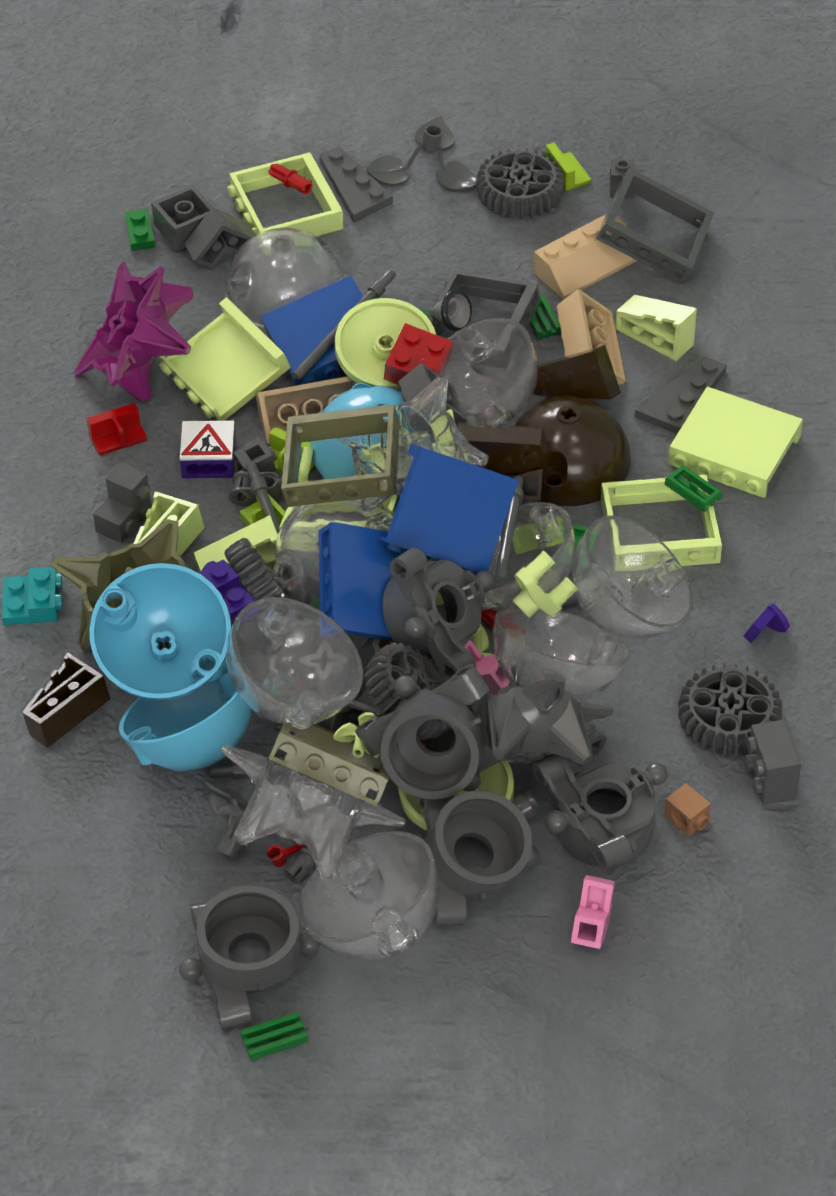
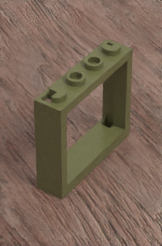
M395 405L288 417L281 486L287 506L293 507L396 495L400 422ZM387 432L385 473L298 483L302 442Z
M288 712L268 759L377 806L389 780L381 760V753L378 758H375L364 751V755L361 758H356L352 754L354 740L352 742L334 740L335 732ZM289 732H294V736L290 735ZM279 749L287 752L284 759L276 756ZM374 767L379 769L378 773L373 771ZM369 788L374 790L373 798L366 795Z

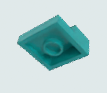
M52 567L28 568V576L3 577V625L58 621V610L63 609L62 595L58 594V590L63 589L62 575L57 574L56 570Z

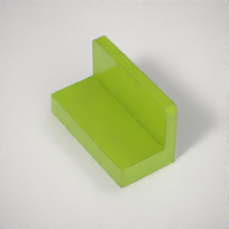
M554 142L546 145V158L551 156L553 162L557 161L558 166L562 168L564 189L566 191L591 183V178L571 152L563 154Z

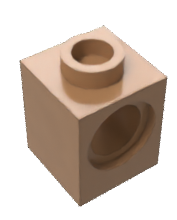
M685 783L666 798L664 816L687 836H690L697 830H703L708 825L711 803Z

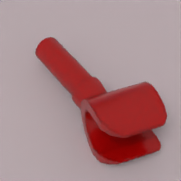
M304 841L285 849L279 845H273L268 848L267 855L268 858L272 859L274 866L282 867L286 863V857L300 851L303 847H307Z

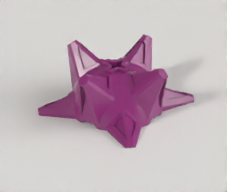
M123 261L117 269L110 301L105 308L107 316L102 327L96 330L94 339L75 368V377L96 368L108 376L110 386L120 385L140 402L150 399L152 390L150 388V365L153 362V358L157 356L188 355L191 351V345L169 324L170 318L184 303H188L193 298L191 287L162 283L164 269L161 266L145 278L131 276L126 263Z

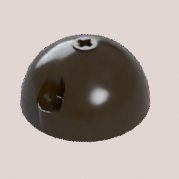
M558 396L545 399L525 411L514 425L518 427L543 428L550 447L548 467L544 468L542 503L555 506H580L601 500L602 483L625 481L629 474L631 466L630 447L621 425L607 409L587 398Z

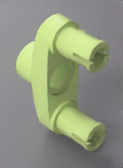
M542 551L526 568L522 567L514 575L522 591L512 601L529 618L539 609L554 617L562 609L561 606L567 599L579 590L567 577L549 594H545L537 585L539 583L538 580L555 564L545 551Z

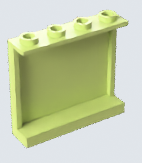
M227 297L219 303L224 313L187 341L191 345V351L188 355H174L167 358L165 356H158L161 360V363L158 365L167 376L172 374L174 376L172 379L179 389L183 390L185 388L188 391L186 394L195 405L200 403L203 413L209 419L214 417L217 421H225L256 396L255 393L264 390L291 368L285 354Z
M706 387L670 445L668 464L677 468L684 465L697 475H707V478L765 498L767 485L792 442L797 444L801 437L803 419Z

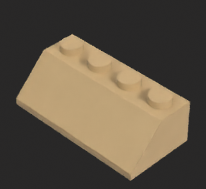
M606 214L534 251V274L563 300L577 289L582 291L637 261L596 239ZM618 217L615 218L614 221L626 226ZM606 231V232H605L606 234H608V235H610V236H611V234H612V233H610L609 231Z
M577 289L557 305L558 321L562 332L561 338L565 349L564 355L566 357L605 345L618 384H623L626 382L612 311L580 289Z
M346 376L255 393L266 442L270 443L269 432L274 427L287 432L288 417L321 413L333 399L343 392L350 390L357 383Z

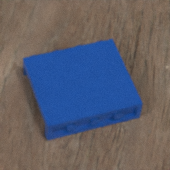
M352 275L261 315L267 335L285 354L291 366L288 371L294 380L295 386L334 379L345 373L336 358L334 343L300 380L296 379L293 375L298 366L337 326L344 315L362 299L363 295Z
M411 444L408 455L414 457L387 537L380 535L379 540L388 543L387 549L403 553L404 549L409 550L416 547L425 554L427 559L429 556L437 559L436 561L449 560L460 566L464 571L469 570L474 575L482 570L488 571L519 480Z
M330 522L318 531L321 637L332 638L338 633L393 641L383 616V596L386 586L393 576L390 571V563L403 553L387 549L388 543L379 540L380 535L387 537V531L337 522Z

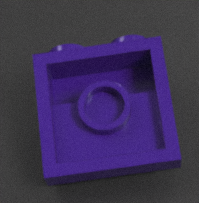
M224 559L217 563L215 561L208 562L202 571L199 572L220 592L227 605L230 621L256 608L255 600L241 586L239 576Z

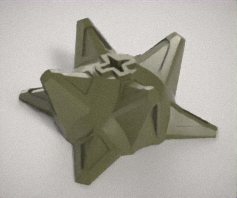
M167 519L140 543L129 544L124 549L112 553L105 552L99 557L55 558L51 567L79 587L82 592L78 638L80 649L84 651L91 649L89 633L91 616L99 597L114 580L132 569L148 564L166 563L187 568L183 559L177 555L178 521ZM119 599L111 600L108 606L117 608L122 604V601ZM167 644V646H165V647L162 646V645L159 646L160 651H161L163 648H167V649L170 648V647H169V644Z

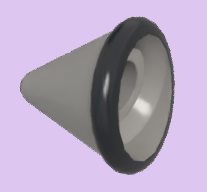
M454 289L433 305L429 312L449 330L459 332L469 324L472 306L466 293L459 289Z

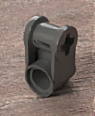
M248 471L236 472L232 479L234 486L229 493L230 501L240 506L256 503L257 499L250 486L252 481ZM259 472L261 478H264L267 483V493L279 503L281 492L278 476L273 472Z

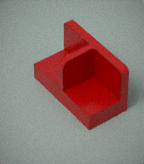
M135 403L86 418L89 437L100 456L147 441V435L140 424L139 410Z

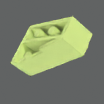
M633 295L616 311V329L677 361L694 345L697 308Z
M155 491L153 505L151 509L147 510L146 522L144 526L140 527L134 544L140 543L167 519L178 521L177 555L181 556L205 528L199 506Z
M270 515L194 552L196 572L202 571L205 564L210 561L217 563L223 559L231 567L225 557V550L236 541L247 538L257 552H259L273 574H282L279 537Z

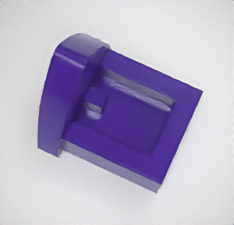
M771 602L743 637L752 643L765 626L772 630L786 632L790 624L782 611Z

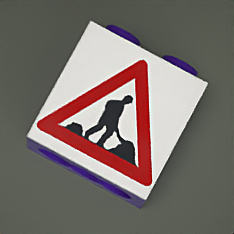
M182 421L180 447L182 478H233L235 467L233 452L236 449L234 421Z

